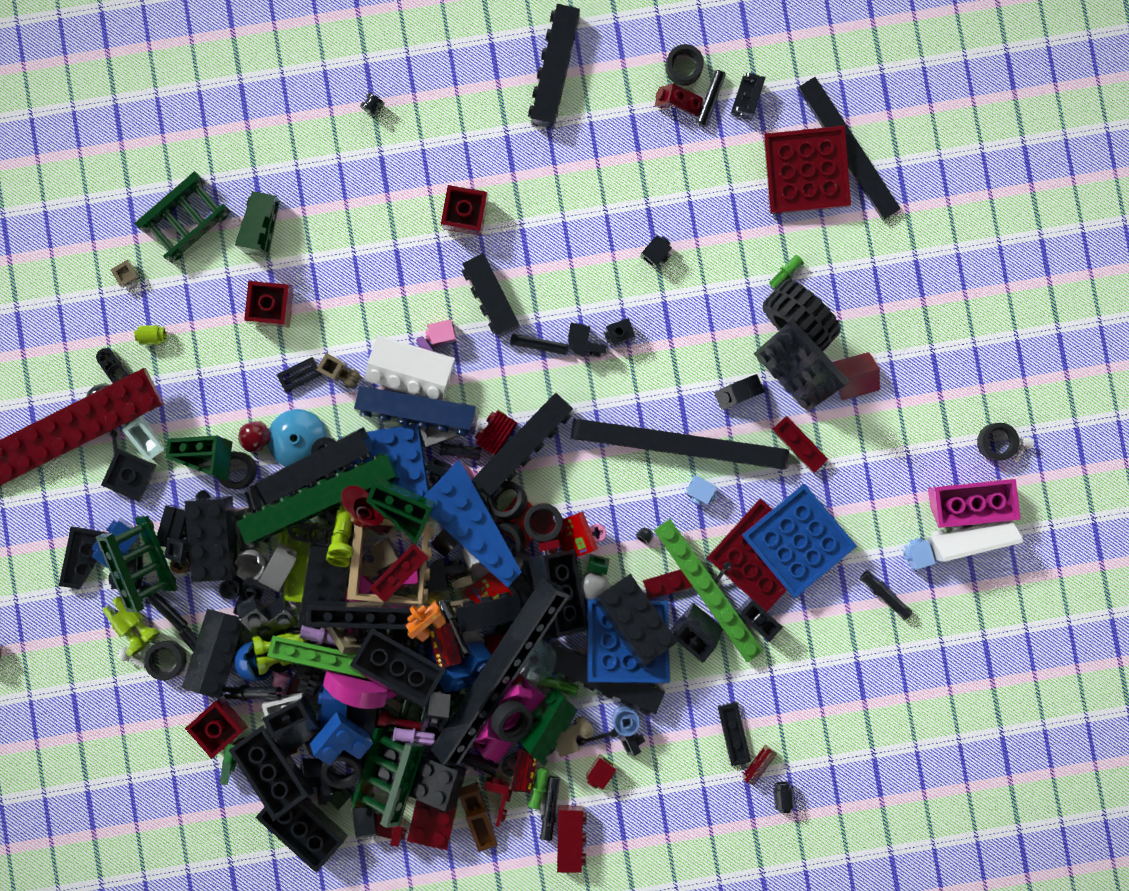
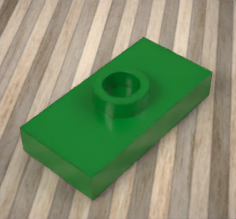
M228 744L226 746L220 778L222 785H228L231 772H235L237 763L229 752V749L235 745Z

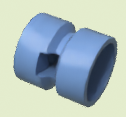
M621 705L614 710L612 720L615 730L623 736L635 734L640 726L637 711L632 706Z

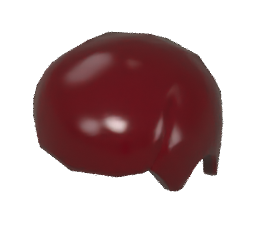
M261 421L248 422L240 428L238 441L247 452L256 453L263 450V447L270 442V431Z

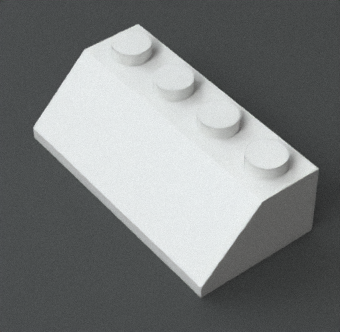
M377 335L367 363L365 381L420 397L444 400L448 392L455 358Z
M1012 521L973 524L967 527L953 526L950 531L944 532L943 529L932 531V535L926 536L935 561L942 562L1024 542Z

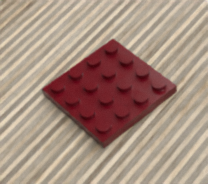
M845 125L765 133L763 135L770 214L851 206Z
M759 498L706 558L720 571L724 568L723 565L726 561L731 562V569L727 570L724 575L749 598L753 599L768 612L787 590L741 536L772 510L768 504Z

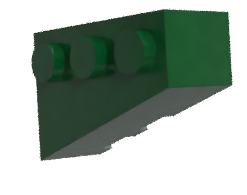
M252 191L251 196L248 197L245 215L235 242V246L245 254L269 257L280 200L276 195Z
M218 435L168 438L165 458L228 481L233 441Z
M378 478L373 483L366 500L382 516L395 524L399 531L404 532L412 539L411 541L415 545L419 542L436 503L382 478Z
M554 688L532 711L531 728L519 740L530 755L545 766L548 762L546 757L552 748L555 749L558 743L556 741L562 731L565 732L578 709Z

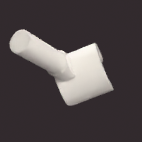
M1020 438L1019 449L1013 462L1018 463L1025 448H1033L1034 439Z
M127 647L120 649L118 655L120 660L130 661L144 668V662L127 655Z

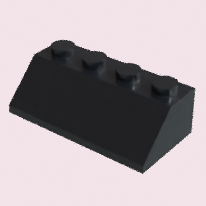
M207 608L182 685L183 689L222 699L234 663L235 653L238 650L245 625L239 620L238 616Z

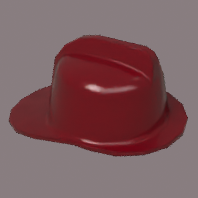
M355 485L348 486L341 493V501L345 509L350 513V519L353 524L361 528H370L382 523L385 517L366 502L369 493L361 487Z

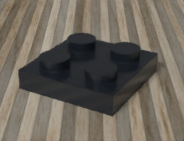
M117 448L101 486L136 501H141L157 464Z

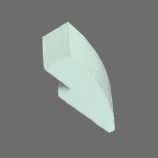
M143 415L122 425V431L147 461H150L164 450L162 443Z

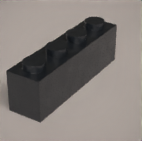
M484 253L462 263L464 269L461 272L466 281H471L473 287L470 290L475 299L479 297L482 303L479 308L484 317L488 315L491 321L488 323L492 334L497 333L498 337H501L519 328L520 324Z

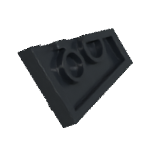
M76 526L70 527L59 586L73 589L82 588L97 560L92 558L94 553L92 548L97 541L96 537L108 532Z

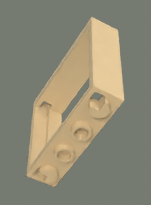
M384 519L383 522L379 524L387 526H396L389 519ZM427 523L423 531L422 551L429 558L420 567L417 598L391 596L386 603L424 604V601H427L428 589H425V583L430 579V568H427V562L432 558V548H429V541L433 540L434 527H431V523ZM354 525L353 555L351 557L347 599L383 602L376 594L359 593L365 528Z

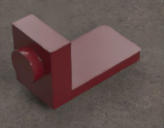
M672 83L659 87L656 92L655 107L662 109L673 106L697 117L702 107L703 97Z
M542 510L534 514L533 520L537 533L545 535L553 531L555 520L552 513ZM558 536L550 541H539L538 544L540 552L545 551V555L555 553L557 548L561 547Z
M491 776V778H486L484 790L503 794L495 824L496 827H499L500 821L505 822L507 810L504 809L505 802H510L512 791L509 789V782L503 781L501 777Z
M375 813L377 836L391 839L390 845L398 847L400 842L404 841L407 828H404L406 820L402 819L400 826L386 828L380 824L383 815Z

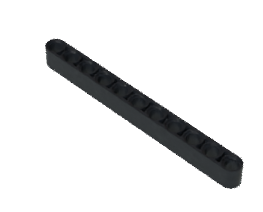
M573 419L570 439L783 470H787L789 449L584 419Z

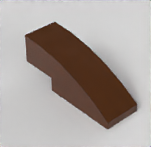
M478 782L462 787L459 798L478 851L481 852L498 846L490 815Z

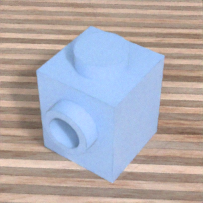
M694 475L685 494L692 497V502L702 506L703 503L705 505H708L709 502L713 503L718 492L715 491L717 486Z
M919 537L909 540L910 544L904 545L905 551H903L906 562H909L911 569L917 570L936 564L929 540H922Z

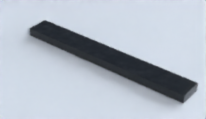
M813 77L797 88L822 128L845 125L848 168L882 221L901 209L817 78Z

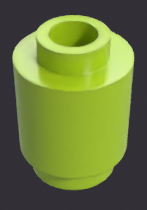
M139 325L138 330L134 332L135 341L139 342L140 346L161 345V343L166 342L165 327H160V325Z

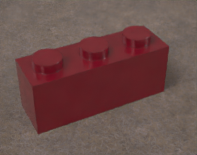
M558 805L557 873H582V866H586V853H582V845H586V833H582L583 825H587V812H583V806Z

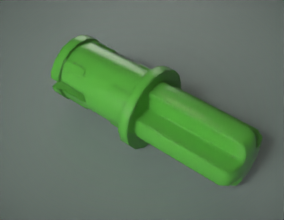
M794 255L784 267H780V271L769 281V285L775 290L782 281L792 279L793 274L804 264V261L799 256Z
M542 673L538 682L539 687L550 690L556 688L560 692L573 696L577 695L579 689L578 685L562 681L561 677L555 678Z
M544 767L538 768L528 807L538 810L541 807L543 794L547 791L545 787L549 776V769Z

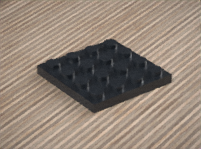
M793 319L753 353L757 360L770 371L771 375L784 386L785 390L807 412L850 382Z

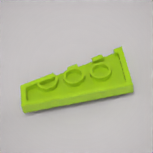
M305 521V523H309V524H314V525H317V524H318L317 522ZM300 525L297 528H293L296 536L303 533L307 534L305 538L308 539L310 527H308V531L301 530ZM317 529L314 530L312 534L314 540L316 538ZM285 530L278 534L279 543L283 542L284 545L294 549L297 552V555L294 557L297 559L283 583L284 599L301 603L310 545L315 544L294 540L289 536L288 530Z

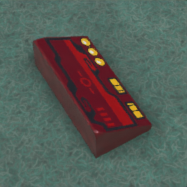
M446 622L440 628L435 627L434 630H430L429 637L436 664L442 668L460 664L461 658L452 624Z
M764 745L743 773L742 778L750 785H755L776 757L777 752Z
M519 748L511 791L531 793L537 760L524 748Z

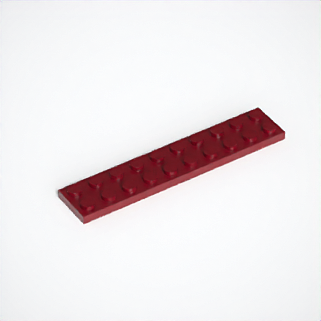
M142 368L0 439V486L164 405L147 369Z

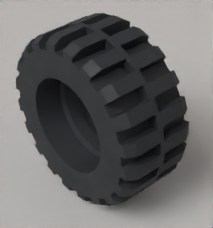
M782 281L763 302V312L766 313V317L778 331L793 319L822 352L840 334V322L836 319L837 317L834 313L830 311V308L820 298L816 297L813 292L795 281Z

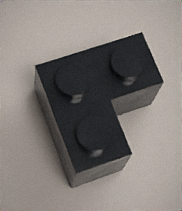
M252 595L237 606L239 620L254 636L261 637L263 641H271L273 636L277 637L298 622L294 608L283 596L265 607Z

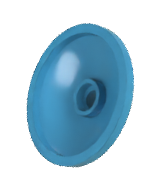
M302 409L288 410L280 414L272 422L269 428L270 442L268 443V448L273 458L286 467L311 454L314 442L319 438L328 437L327 430L323 422L315 414ZM293 435H297L298 437L296 442H293L291 440V437Z

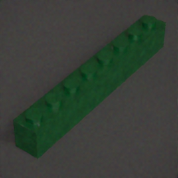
M383 453L377 454L372 457V461L357 463L353 466L354 469L350 471H340L330 480L328 478L322 479L312 488L305 487L300 489L297 495L282 497L277 504H267L261 507V511L255 514L250 512L243 515V519L237 521L245 544H257L343 505L341 493L348 486L355 485L369 493L373 483L378 478L391 483L400 479L391 456L384 455Z

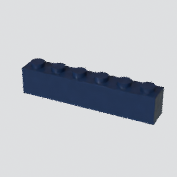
M359 386L354 406L359 416L363 418L379 417L378 419L381 421L390 422V420L398 421L397 423L409 426L410 423H417V427L422 429L434 427L437 431L448 433V430L456 431V434L461 436L474 435L479 416V410L476 406Z

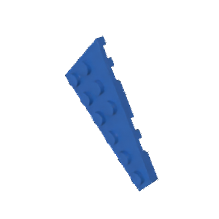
M459 459L424 496L436 502L430 517L508 588L521 574V570Z

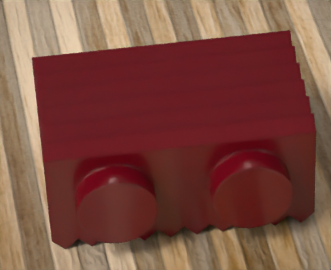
M499 410L496 413L493 411L490 413L486 420L488 425L485 429L481 428L475 436L477 439L476 444L494 456L505 445L518 425L516 421Z

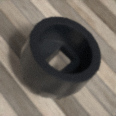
M641 528L635 536L642 543L649 545L653 539V532L649 528Z

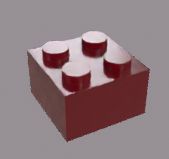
M447 185L441 219L442 229L482 236L489 199L488 192Z
M248 281L244 321L254 325L290 328L294 288L289 284Z
M222 697V699H217L186 726L185 730L207 755L213 759L249 726Z
M416 800L407 842L447 851L458 804L455 809L444 812Z

